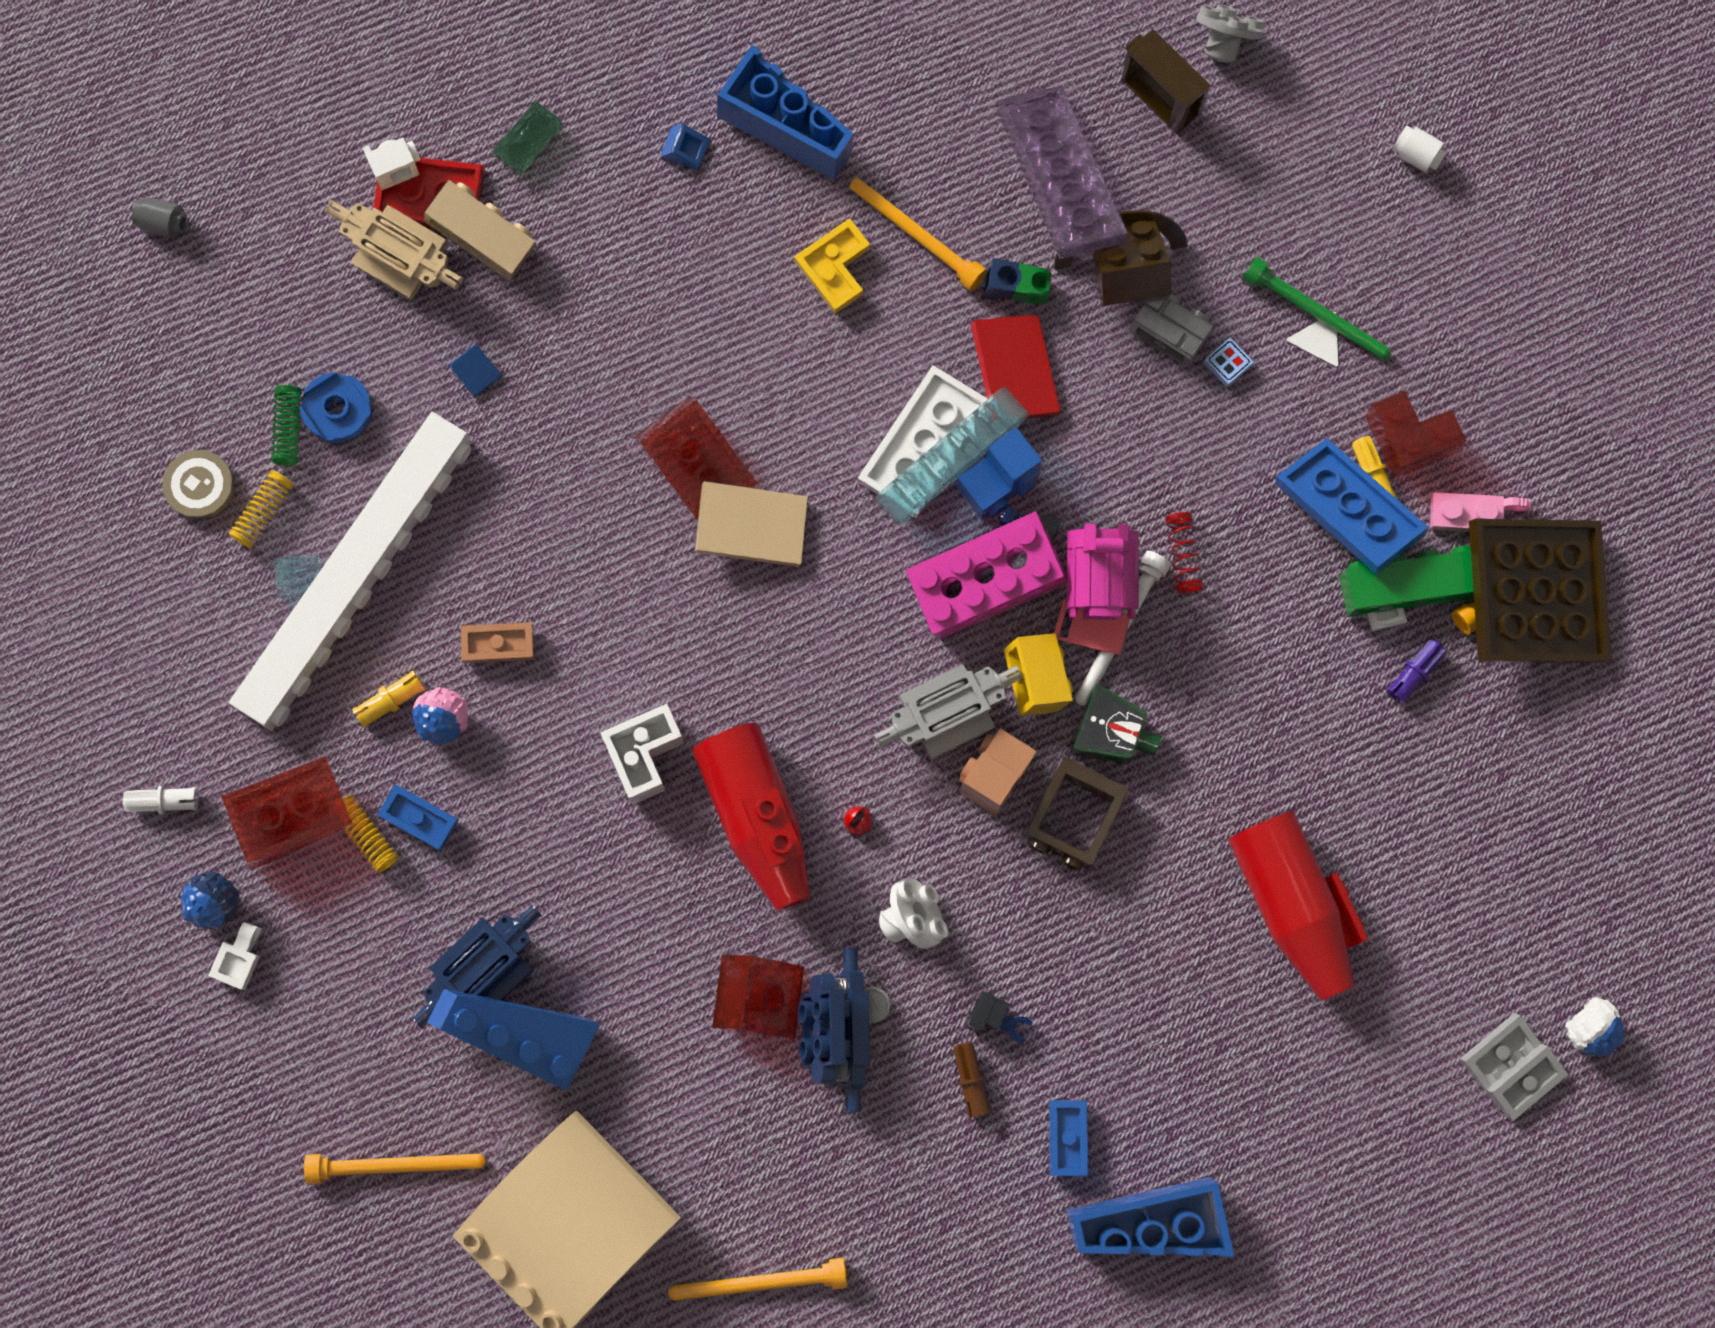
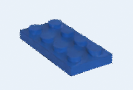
M1328 438L1276 476L1275 484L1375 574L1384 569L1427 534L1429 527Z

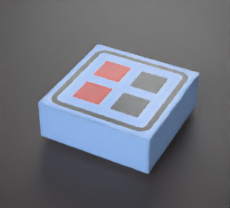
M1229 338L1212 352L1203 363L1227 388L1246 372L1254 362Z

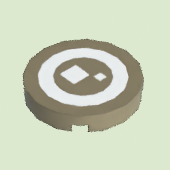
M192 450L180 454L169 464L163 475L162 489L166 501L178 514L188 519L199 520L198 518L217 516L223 511L234 495L235 486L233 485L232 471L220 456L208 450Z

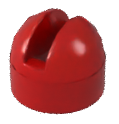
M862 806L850 808L844 816L845 829L854 836H862L868 833L872 827V815L869 810ZM861 811L865 816L857 827L854 828L850 824Z

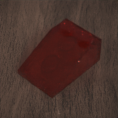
M687 396L633 437L697 521L699 519L701 490L704 481L752 488L757 484L697 399L691 396Z
M326 756L221 796L250 870L284 858L352 824Z

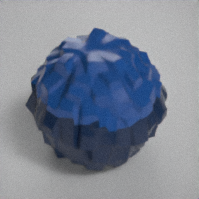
M214 871L193 876L182 890L181 907L183 919L192 922L195 927H201L204 930L217 928L225 922L231 921L240 902L238 889L233 886L234 884L230 880Z

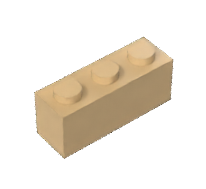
M448 180L425 211L424 222L510 282L534 249L535 240L531 238L533 236L532 233L519 223H515V225L509 223L503 218V212L493 204L487 203L484 205L474 198L475 193L463 183L458 182L456 185Z

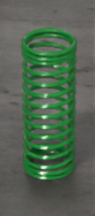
M278 385L274 388L275 405L273 408L275 410L273 414L275 416L273 417L274 423L272 424L274 427L272 438L274 440L271 442L273 445L271 448L273 451L271 453V462L277 465L292 466L299 463V458L297 457L299 452L296 450L300 447L296 444L300 441L296 438L300 436L297 432L301 430L297 427L301 424L297 421L301 418L297 414H300V409L298 408H300L301 404L298 402L302 400L299 397L302 395V389L294 385ZM282 398H295L299 400H287ZM282 404H295L298 406H287ZM282 410H295L298 412H287ZM282 416H295L297 418H287ZM282 422H294L297 424H287ZM282 428H294L296 430H288ZM282 434H294L296 436H288ZM282 440H293L295 442H288ZM282 446H293L295 448H288ZM281 452H293L294 454L281 453Z

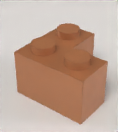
M1001 728L995 736L990 733L986 736L978 749V752L981 753L978 760L971 757L962 770L959 782L962 783L960 794L994 816L998 815L1037 752Z

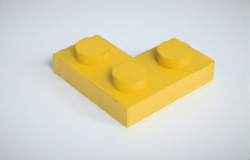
M849 218L794 256V262L835 314L863 295V289L845 266L870 250V243Z

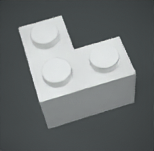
M668 704L601 732L632 805L665 791L652 758L684 744Z

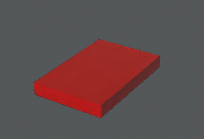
M420 158L421 160L415 163L420 175L385 190H381L377 182L373 208L383 213L387 205L422 226L433 228L424 222L425 211L448 180L456 185L458 182L463 183L475 193L474 198L480 201L485 173L484 165Z
M1038 314L974 320L970 325L992 423L1057 416L1060 413V407Z

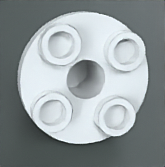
M912 878L902 879L893 885L890 894L891 907L881 911L879 917L880 928L887 939L892 942H900L907 938L915 946L928 949L937 945L948 936V928L942 919L937 905L939 897L935 888L930 884L923 885Z

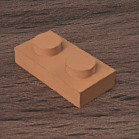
M532 622L461 626V661L463 664L535 660L534 625Z

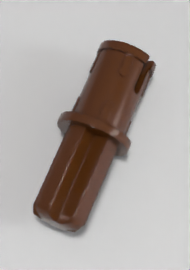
M965 1042L954 1046L953 1050L961 1079L957 1084L962 1087L968 1118L991 1113L983 1081L986 1079V1076H981L974 1044L972 1042Z

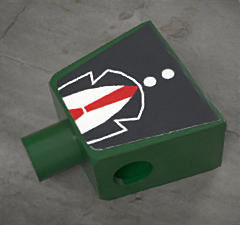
M1096 685L1071 754L1128 764L1135 749L1155 756L1162 736L1142 729L1147 716L1145 710L1104 687Z

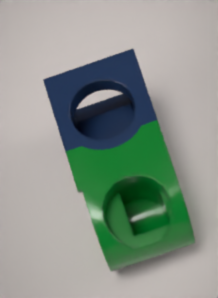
M992 258L987 268L983 299L997 301L998 298L1015 301L1021 300L1030 304H1045L1049 302L1052 273L1049 270Z

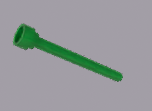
M1258 256L1243 276L1242 280L1252 287L1255 284L1259 287L1266 286L1378 358L1386 360L1390 357L1391 350L1389 347L1271 274L1272 269L1267 267L1269 263Z

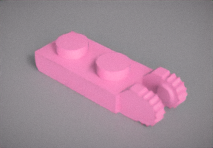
M1433 492L1431 495L1430 529L1469 532L1470 520L1476 518L1504 519V510L1531 509V500L1515 497L1504 499V496Z

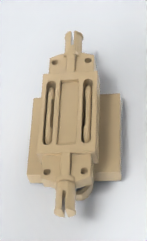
M334 200L328 203L332 208L327 206L325 213L341 221L340 233L345 238L351 240L352 244L359 249L351 261V264L357 269L411 301L422 284L431 288L437 287L443 282L454 290L459 288L457 283L461 284L463 277L446 268L449 258L442 252L448 242L443 237L387 205L382 213L376 208H373L371 211L359 203L350 208V210L339 205Z

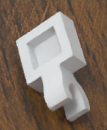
M243 922L234 945L227 942L222 943L208 976L238 989L245 990L260 957L250 951L258 941L262 928Z

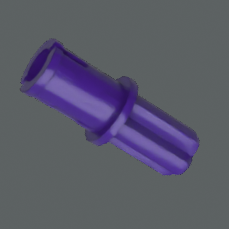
M1429 640L1411 662H1405V669L1391 686L1386 689L1387 694L1394 700L1398 697V703L1404 705L1422 682L1425 683L1429 680L1427 675L1446 654L1444 646L1436 640Z

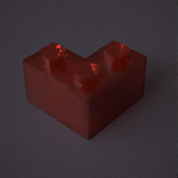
M1405 391L1373 403L1365 415L1393 478L1453 455L1467 441L1452 410L1420 422Z

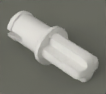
M158 786L157 790L126 791L123 795V807L126 812L158 811L159 814H165V811L169 810L193 811L198 809V798H195L198 795L196 787L165 789L164 786Z

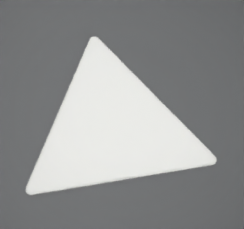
M1318 320L1287 338L1288 342L1336 367L1338 366L1337 331Z

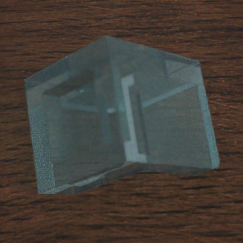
M317 554L275 558L277 594L283 600L302 598L323 568L321 558Z

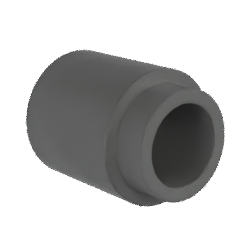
M148 197L145 200L139 199L136 201L132 211V222L141 231L175 239L185 231L187 215L184 213L181 205Z

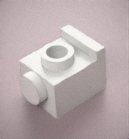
M404 138L387 140L372 151L369 145L363 147L381 190L420 175L415 163L421 159L413 141L406 143Z

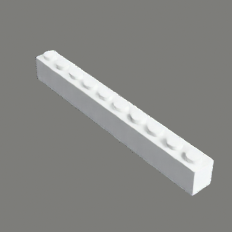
M433 411L430 413L228 702L229 704L271 732L275 726L279 727L286 721L290 714L289 706L295 697H300L306 692L311 683L309 678L317 666L320 668L326 663L331 654V649L329 648L337 637L342 638L349 630L352 623L350 618L357 608L361 609L367 604L372 594L370 589L377 579L381 580L387 575L392 566L390 560L397 550L402 551L408 545L412 537L411 530L418 521L422 522L428 516L432 508L431 501L438 492L442 493L448 487L452 479L450 474L456 465L463 464L468 458L472 442L465 431Z

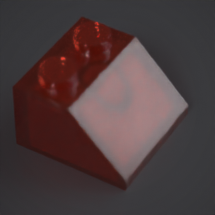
M722 955L712 1028L738 1033L795 1039L804 966L752 955Z

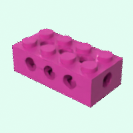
M1036 511L906 569L931 633L940 640L1067 584L1065 570L1044 521ZM1026 554L1028 559L1025 566L1020 569H1014L1013 562L1015 558ZM988 569H994V578L989 583L982 584L981 576L983 572ZM961 583V593L955 598H949L950 588L954 584Z

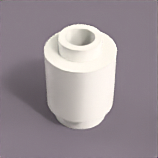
M1409 126L1404 128L1392 149L1399 153V158L1425 173L1429 168L1436 171L1447 153L1442 150L1444 142L1418 127L1412 129Z

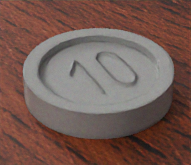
M874 986L866 987L864 991H869V1023L881 1022L890 1011V999L881 988Z

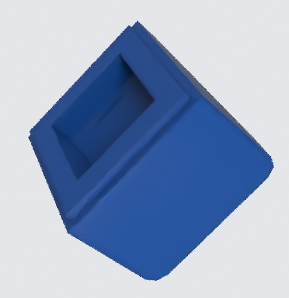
M680 123L671 128L660 157L698 170L710 138Z
M477 344L473 345L450 364L454 375L474 398L502 377Z

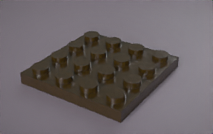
M1476 518L1469 521L1478 663H1605L1612 661L1601 521Z

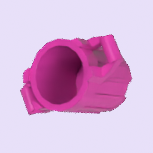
M1084 524V529L1067 531L1066 608L1069 609V618L1077 617V610H1083V619L1115 620V617H1122V610H1127V619L1136 618V609H1139L1138 531L1129 530L1128 524H1118V529H1096V524Z

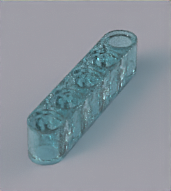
M1006 387L1001 388L888 484L877 495L875 500L898 526H901L983 457L990 445L1020 425L1029 415V412Z

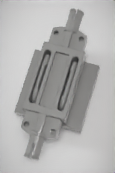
M960 665L899 695L904 708L893 712V726L873 734L874 738L878 741L877 744L880 748L897 739H900L907 748L922 742L932 761L995 730V725L989 715L990 709L1005 700L1004 687L1022 680V675L1017 666L997 675L989 666L973 674L972 671L967 672L964 665Z

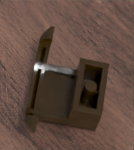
M1144 210L1120 211L1098 217L1073 231L1060 245L1055 255L1054 270L1071 267L1075 253L1087 241L1095 262V286L1103 306L1171 295V259L1161 234L1168 239L1171 250L1188 247L1187 238L1179 224L1161 213Z

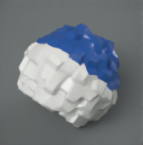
M1595 997L1584 1005L1585 1008L1575 1015L1573 1020L1568 1019L1565 1025L1568 1031L1566 1034L1574 1044V1048L1588 1055H1596L1598 1057L1611 1056L1615 1048L1622 1045V1042L1625 1041V1025H1623L1619 1011L1608 1000Z

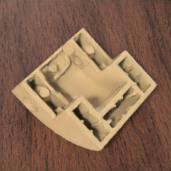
M575 1111L498 1184L453 1234V1237L540 1328H576L610 1290L641 1262L681 1217L578 1111Z

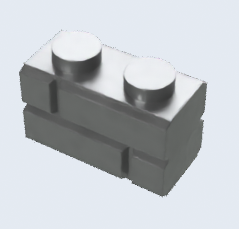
M1172 293L1167 296L1147 299L1134 318L1129 332L1188 368L1212 331L1213 325L1209 323V318L1198 310L1193 309L1190 312L1179 305L1180 300Z

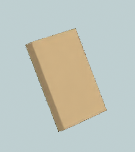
M704 481L701 490L695 553L799 567L802 561L808 496Z

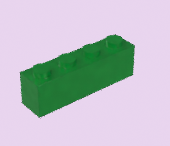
M1470 545L1453 548L1452 553L1439 554L1438 550H1429L1417 554L1418 558L1405 559L1404 555H1400L1377 574L1372 572L1361 561L1350 563L1348 565L1349 568H1346L1339 576L1347 617L1366 615L1373 612L1394 611L1399 608L1407 609L1474 599Z

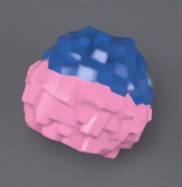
M442 687L420 695L413 707L412 721L421 740H428L429 743L435 745L454 741L461 732L466 730L468 725L469 708L467 701L463 697H459L457 692Z

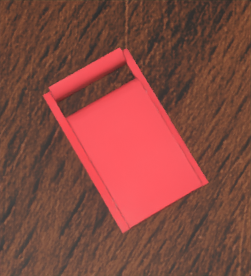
M1063 599L1054 631L1058 641L1115 655L1121 654L1130 619H1127L1126 613H1122V617H1115V620L1083 619V610H1077V617L1072 619L1068 637L1063 638L1059 637L1067 610V599Z

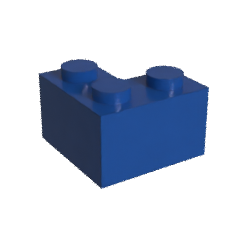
M1015 427L988 447L986 458L958 477L956 488L981 520L989 514L995 517L1009 506L1008 500L1017 494L1023 497L1036 487L1037 483L1035 481L1040 475L1042 459L1018 428Z

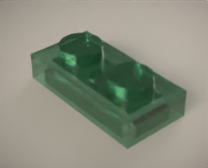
M535 101L493 149L494 157L521 176L563 127L562 120Z

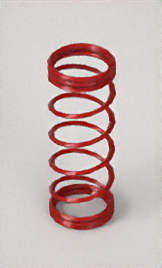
M1177 512L1165 517L1166 526L1177 529L1169 534L1168 539L1179 543L1170 550L1171 554L1180 557L1173 562L1172 567L1177 570H1183L1174 578L1179 583L1175 586L1178 593H1192L1204 588L1203 581L1199 579L1184 582L1177 580L1178 576L1186 572L1201 569L1200 567L1179 568L1175 566L1176 562L1188 557L1198 556V553L1186 555L1176 554L1172 551L1180 545L1197 541L1195 539L1178 541L1170 538L1176 532L1194 528L1193 525L1186 527H1173L1169 525L1184 524L1192 521L1193 514L1190 512Z

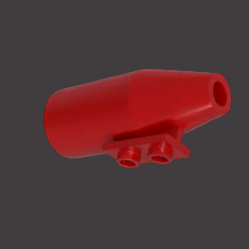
M748 723L725 730L696 745L692 752L732 851L777 912L789 909L810 899L800 822L759 723Z
M1289 811L1273 817L1229 838L1227 841L1272 940L1320 1001L1354 987L1348 949L1368 940L1364 931V924L1360 917L1357 916L1349 899L1348 889L1341 881L1338 873L1325 878L1295 811Z

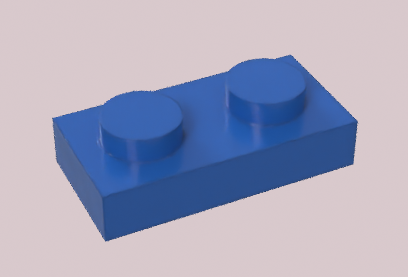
M397 784L394 785L377 813L378 817L440 852L459 822L456 817Z
M1049 1101L1050 1176H1088L1087 1101Z

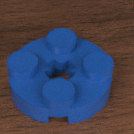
M337 373L320 375L308 384L303 393L302 406L300 405L303 422L313 435L325 440L329 444H338L354 439L365 430L373 418L372 401L364 385L351 375H338ZM334 400L339 404L345 402V408H342L343 412L339 415L335 413L330 415L327 412V409H332L329 404Z

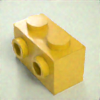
M1056 633L1017 637L1003 649L1008 670L1017 666L1023 678L1012 683L1020 716L1059 712L1073 701L1072 684L1066 676L1063 664L1064 652L1058 644Z

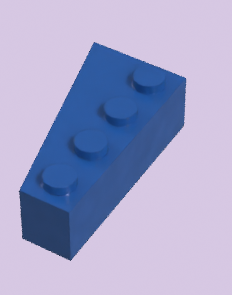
M752 44L717 95V117L835 180L851 156L854 134L822 105L817 106L808 98V93L803 88L791 83L783 76V71L774 63L770 64L761 56V51Z
M448 989L443 990L427 1021L428 1024L566 1091L600 1023L584 1016L535 1008Z
M1211 1177L1066 1210L1073 1244L1079 1253L1181 1254L1187 1256L1220 1255L1221 1257H1235L1218 1182Z

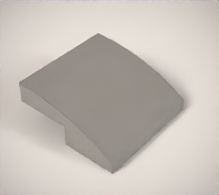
M1515 1013L1460 1058L1478 1084L1512 1121L1517 1119L1568 1075L1549 1047L1541 1044L1521 1015Z

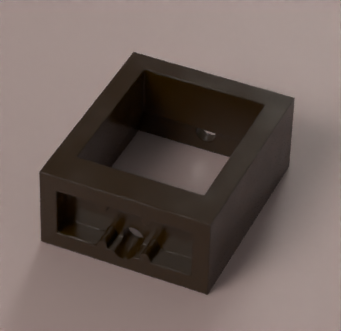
M1152 29L1144 37L1141 34L1136 36L1127 46L1126 50L1128 52L1123 62L1124 68L1121 81L1178 135L1202 114L1211 85Z
M1063 757L1024 839L1030 841L1028 846L1041 854L1048 855L1049 852H1052L1062 857L1061 863L1073 870L1081 871L1082 867L1089 870L1129 788ZM1063 779L1111 802L1087 853L1039 830Z

